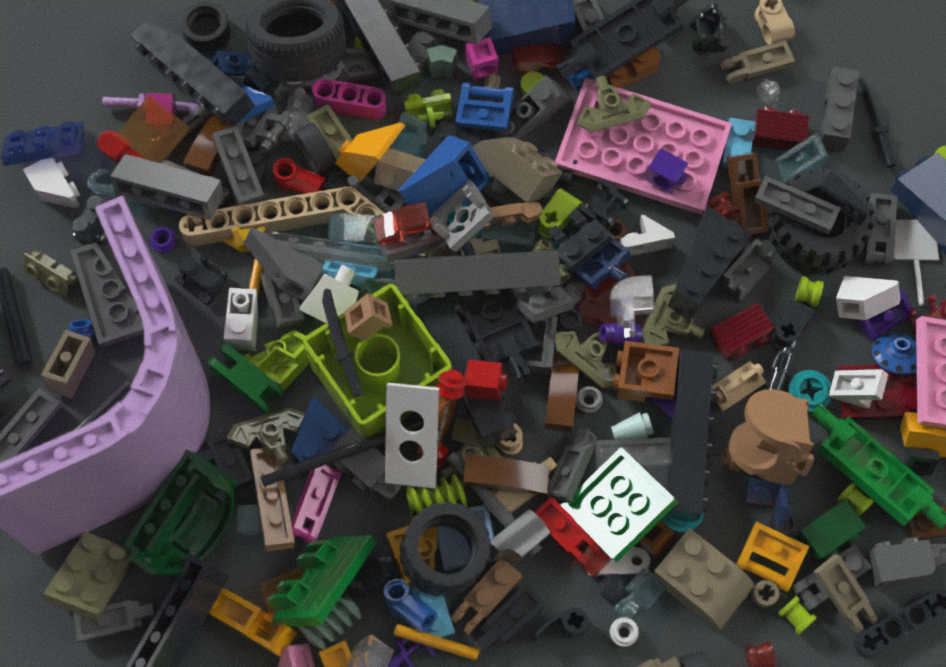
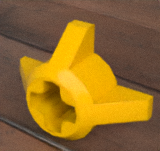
M263 226L254 228L258 231H265ZM232 228V237L223 241L240 252H248L249 249L245 246L244 241L250 229Z

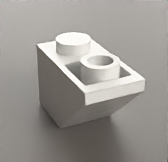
M52 155L23 169L41 201L75 209L80 207L76 197L80 196V193L73 181L67 183L64 177L69 174L61 161L56 163Z
M844 276L836 297L839 317L867 320L900 303L898 281Z
M229 288L224 341L235 350L255 351L258 329L257 290Z

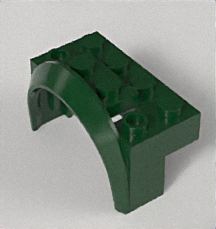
M186 449L180 461L171 471L126 540L124 546L132 551L129 559L151 576L173 578L180 574L190 555L201 560L205 559L222 539L229 526L234 509V487L237 481L198 453ZM198 496L191 512L189 513L185 521L182 523V525L173 534L174 529L186 513L187 509L189 508L195 497ZM173 541H175V542L178 543L180 546H182L184 549H186V550L188 551V553H185V552H183L182 550H180L178 547H176V546L173 544Z

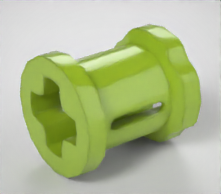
M853 482L837 498L839 502L846 500L858 517L874 502L872 498L866 497Z
M797 596L778 612L780 616H785L796 628L795 632L798 635L817 618L814 614L810 615L802 607Z

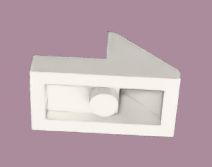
M641 215L639 221L641 234L630 233L620 240V244L629 249L631 256L672 248L675 235L669 229L645 215Z
M883 370L835 371L829 396L860 407L870 408L872 400H882L888 374Z

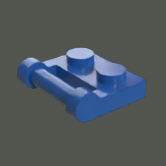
M463 82L456 125L458 127L507 132L514 100V87L498 89L472 86L471 83ZM471 96L503 99V103L469 99Z

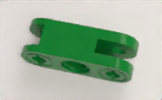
M224 343L219 348V351L233 366L228 369L214 357H211L206 362V365L257 409L267 414L270 411V408L265 403L267 398L271 394L281 398L285 394L284 391L234 348Z

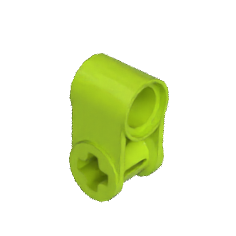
M558 189L539 216V235L546 240L553 239L548 231L555 225L562 231L572 221L568 215L575 209H578L583 202L563 189Z

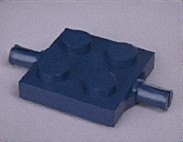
M566 229L562 230L568 240L574 236ZM614 239L575 272L572 273L569 269L567 271L592 290L611 276L621 284H624V280L627 281L629 275L619 269V267L631 257L629 249Z

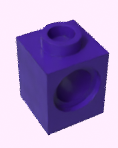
M660 148L649 165L644 180L672 195L676 187L682 188L688 177V174L685 173L688 162Z

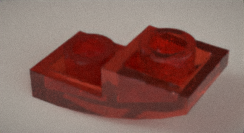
M532 44L513 48L511 52L515 70L539 73L542 66L557 68L556 65L568 59L565 45Z
M426 202L396 209L373 220L378 245L404 241V234L431 230Z

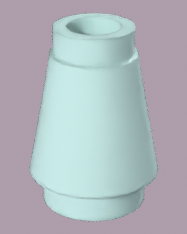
M639 412L611 427L616 442L647 439L648 435L654 434L648 413L640 414Z

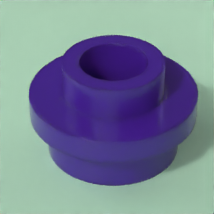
M165 227L155 229L150 236L151 247L159 253L171 251L177 242L175 233ZM163 238L168 239L164 244L159 243Z

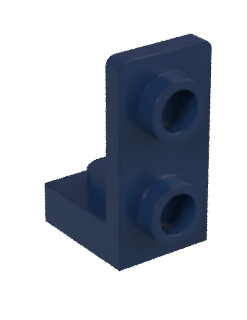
M218 50L211 60V63L229 78L231 76H245V72L251 68L260 73L252 63L250 53Z
M755 474L750 475L745 496L746 502L774 507L776 528L782 529L784 519L789 520L792 504L788 503L790 490L786 489L785 484L767 481Z

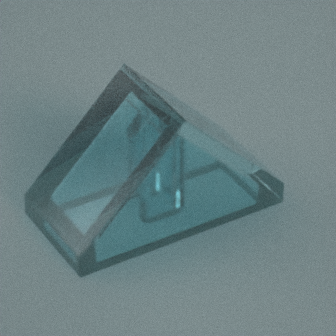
M403 112L398 123H403L405 127L389 148L417 157L427 142V125L425 122Z
M815 133L775 159V162L784 182H786L790 178L794 179L795 175L802 171L808 174L810 169H820L821 172L828 154L819 134Z
M351 213L329 215L328 242L377 243V238H380L381 216Z

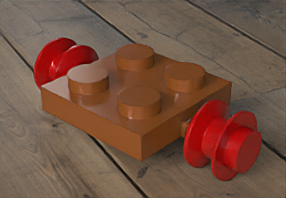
M456 370L440 373L438 378L440 383L436 386V388H439L437 468L445 464L448 448L441 440L450 430L457 401L463 397V388L467 384L465 377ZM420 444L417 452L419 453L418 459L423 457V449Z

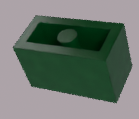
M844 500L800 530L795 537L799 542L809 546L807 553L817 564L822 559L826 562L834 554L839 555L838 548L845 543L848 547H851L862 539L860 533L866 526L848 502Z

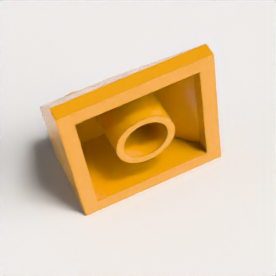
M403 123L390 125L358 134L352 142L346 140L337 151L341 156L335 163L350 176H357L359 182H361L380 160L405 125Z

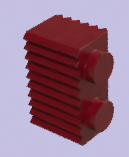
M773 107L757 108L754 117L752 146L797 151L799 153L803 151L807 142L809 115H803L797 110L781 112Z
M756 303L713 326L709 336L726 361L731 358L738 360L749 353L748 349L756 345L760 348L772 340L771 336L775 327L766 316V313L763 312L760 304Z

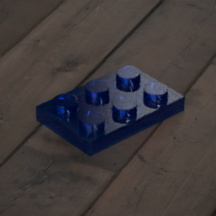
M68 121L56 127L40 126L33 131L24 132L23 130H16L9 133L5 137L1 155L3 165L9 166L83 153L85 137L83 122L75 123L74 121Z

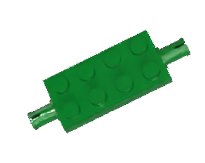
M822 404L812 412L809 417L828 432L827 436H829L817 451L900 524L905 526L916 513H922L939 530L946 525V511L932 500L934 497L931 495L935 490L849 416L845 420H839Z

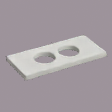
M397 383L387 384L385 483L427 488L436 487L439 388ZM405 411L418 412L424 419V427L415 432L406 430L400 422L401 414ZM408 440L417 442L423 449V457L417 461L405 459L400 453V444Z

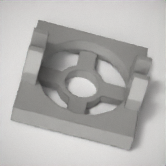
M468 180L431 215L432 218L429 222L433 225L432 228L445 239L449 248L456 252L495 216L476 185ZM466 198L472 202L469 207H463L461 204ZM455 210L454 221L447 226V217ZM469 211L468 219L464 223H460L462 214ZM459 227L465 228L461 232L454 233Z

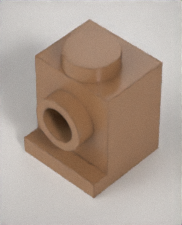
M368 293L344 311L349 334L364 341L384 326L387 328L392 326L388 303Z

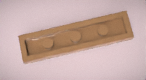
M264 448L251 449L250 460L265 551L294 548V537L284 480L264 487L260 477L282 469L281 464H278L275 456L269 455Z

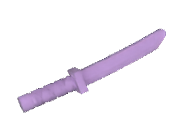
M139 94V99L103 97L102 100L103 107L139 108L140 113H145L146 99L144 94ZM176 101V112L190 113L200 105Z

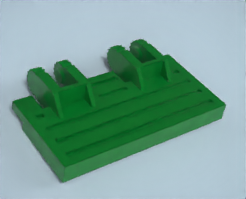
M372 535L336 537L308 543L305 547L307 553H302L297 558L299 567L306 570L300 580L280 582L277 586L279 593L271 595L267 600V603L277 611L272 618L275 623H285L287 627L321 626L376 545Z

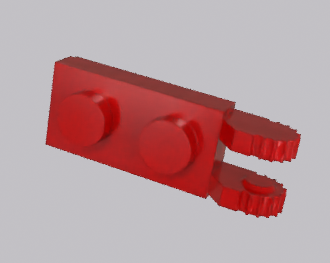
M550 496L534 512L549 529V535L570 556L573 555L587 570L592 564L578 550L579 547L586 543L595 555L601 557L605 553L553 497Z

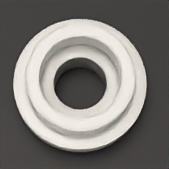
M619 618L610 627V637L618 646H631L638 638V626L629 618ZM626 628L629 631V636L626 638L621 637L619 629Z

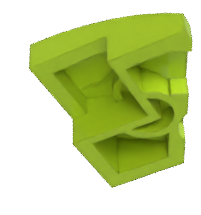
M296 330L283 335L277 341L265 344L266 350L252 357L249 353L243 356L278 384L283 391L310 364L303 344V339L306 336Z

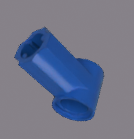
M394 579L385 585L384 596L388 611L392 615L401 617L419 633L427 632L433 626L437 618V612L410 591L409 585L404 580Z

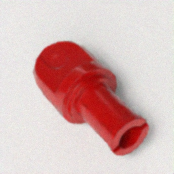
M105 131L98 138V148L117 164H119L125 154L145 159L133 150L132 142L117 132Z

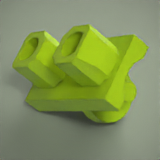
M442 89L433 90L430 93L431 97L421 98L417 93L408 95L407 101H404L407 124L413 125L428 122L430 128H435V120L452 118L450 93L445 94Z

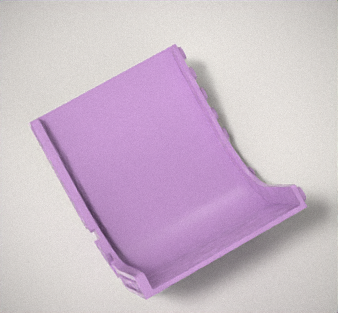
M123 196L97 206L96 212L139 309L144 327L145 356L131 385L130 392L121 403L118 402L106 414L84 427L0 463V528L34 555L45 552L82 535L84 532H89L151 503L171 471L180 461L185 450L188 449L196 453L200 452L207 434L211 406L206 375L166 283Z

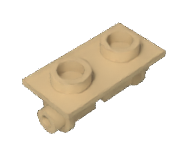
M749 361L712 386V389H716L715 402L722 411H725L767 383L761 375L764 373V370L760 364L754 365Z

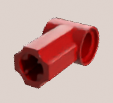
M279 159L273 167L275 184L282 190H294L301 194L323 191L325 177L296 166L291 159ZM283 172L291 173V175L288 177L280 176V174Z

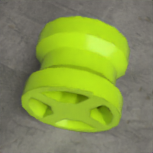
M802 276L795 300L800 303L807 302L810 306L817 307L824 282H812L807 277Z

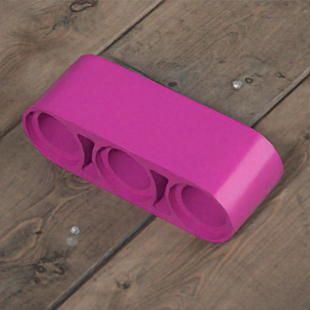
M320 79L313 85L314 102L318 109L329 104L334 113L371 120L381 119L387 112L386 97L379 88L330 79ZM325 93L330 94V95H328V96H326V97H321L322 94H325ZM347 98H354L352 101H345ZM373 102H378V103H379V104L376 105V106L370 105V104L373 103Z

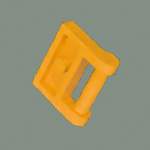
M755 522L736 565L742 571L745 569L757 576L772 581L780 586V590L787 593L809 546L761 523ZM752 551L787 567L788 570L785 576L750 560Z

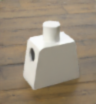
M341 265L335 279L324 274L302 303L299 310L327 323L322 297L324 290L330 289L338 316L344 313L357 300L359 291L349 286L356 271Z

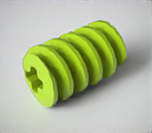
M456 474L451 475L450 483H448L444 476L441 477L440 485L436 484L435 488L418 487V490H415L413 486L408 485L406 494L412 519L414 511L419 513L422 509L428 508L435 503L451 502L457 504L458 501H461L464 507L467 508L463 485Z

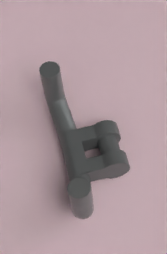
M351 175L348 178L350 187L355 188L397 224L400 232L411 229L408 219L398 216L407 207L398 191L385 187L375 197L360 185L357 176ZM389 199L395 202L391 208L386 204Z

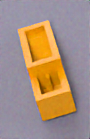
M905 412L900 426L904 447L929 448V450L939 451V457H946V428L918 424V413Z
M222 588L208 613L280 658L283 648L290 646L297 635V632L287 627L285 623H275L272 619L273 617L262 609Z

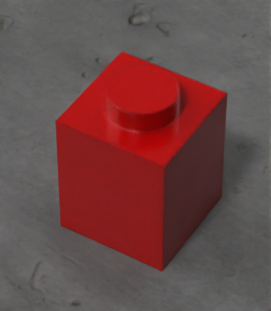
M468 360L465 374L467 384L464 387L466 397L500 401L501 391H506L508 380L507 374H503L502 363Z

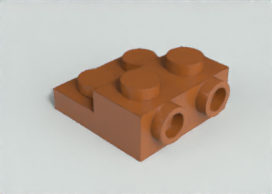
M656 47L652 48L606 77L608 84L624 88L657 73L661 61L658 49Z
M625 341L624 350H618L616 367H621L620 374H615L613 390L618 391L617 398L641 402L645 401V397L673 400L679 348Z

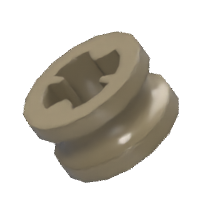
M769 580L758 582L751 593L754 603L762 608L773 606L780 595L777 585ZM764 587L770 589L768 593L772 592L773 595L767 601L762 600L763 596L759 597L758 592L762 591Z

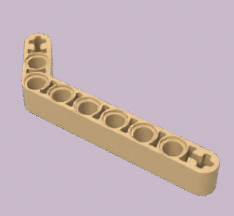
M351 187L217 209L211 220L188 214L179 222L183 238L191 246L223 242L224 239L232 237L231 229L235 227L251 229V227L263 226L265 227L264 232L268 234L347 220L376 246L377 238L398 233V226L390 217L355 188ZM348 200L354 201L352 205L343 204L345 201ZM321 205H328V206H329V207H328L327 209H325V210H319V209H317V208H318L319 206H321ZM296 209L303 210L298 215L291 214ZM269 214L277 215L273 219H266ZM366 216L374 218L368 222L362 220ZM245 218L251 219L246 224L240 223V221ZM224 223L223 227L214 228L216 224Z

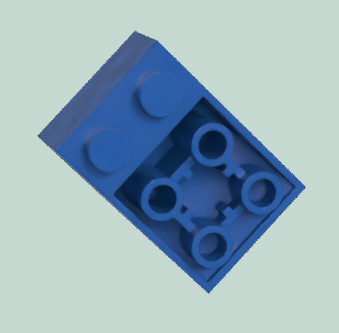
M448 135L399 188L398 192L419 225L423 226L430 224L431 215L468 180L472 181L480 192L491 178L470 142ZM466 198L461 204L468 202L469 199Z

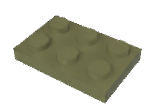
M84 532L43 593V601L97 621L132 565L133 561L129 559L132 551L123 545Z

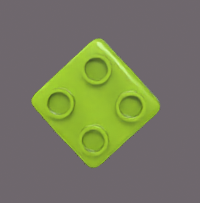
M389 284L372 294V296L388 303L392 321L391 327L387 328L384 326L364 341L349 334L345 313L338 316L348 349L354 351L355 354L351 359L357 372V377L360 380V385L363 388V395L353 397L341 362H335L333 356L338 354L328 322L303 339L304 348L313 371L324 384L341 412L349 420L351 426L364 439L386 432L388 383L436 387L440 383L438 379L440 373L452 368L446 354L432 338L422 321L416 316L407 300L404 299L394 284ZM405 411L402 413L400 422L415 413V411Z

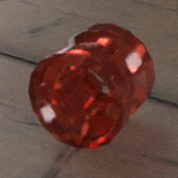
M722 192L714 196L706 204V207L709 206L729 220L739 212L737 205L732 204L730 201L731 196L728 192Z
M769 641L763 642L761 646L755 647L753 644L745 646L748 667H776L773 647Z

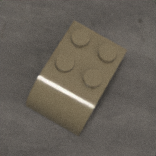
M514 137L484 140L473 146L486 171L526 202L546 198L563 173L556 168L558 165L555 161L548 157L543 158L538 154V149L534 145Z
M690 528L651 576L655 582L718 633L754 588L753 582L744 571Z

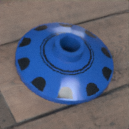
M888 333L876 339L872 347V356L881 368L898 375H910L917 372L916 338L903 333Z

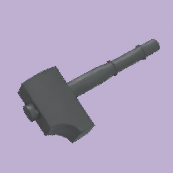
M454 452L446 460L456 470V473L458 472L464 479L465 463ZM471 487L485 506L505 527L502 532L490 541L491 549L489 555L493 561L507 559L518 563L526 555L529 554L533 557L542 549L539 544L548 537L550 531L533 511L528 509L516 519L487 488Z

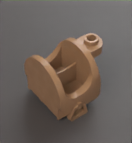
M762 390L752 395L745 407L746 423L739 425L733 431L729 440V448H725L723 451L722 464H726L727 470L739 472L743 469L750 475L755 474L767 481L785 485L792 484L798 474L806 476L814 462L813 454H809L813 447V443L810 442L807 416L809 400L796 398L792 394L780 390Z

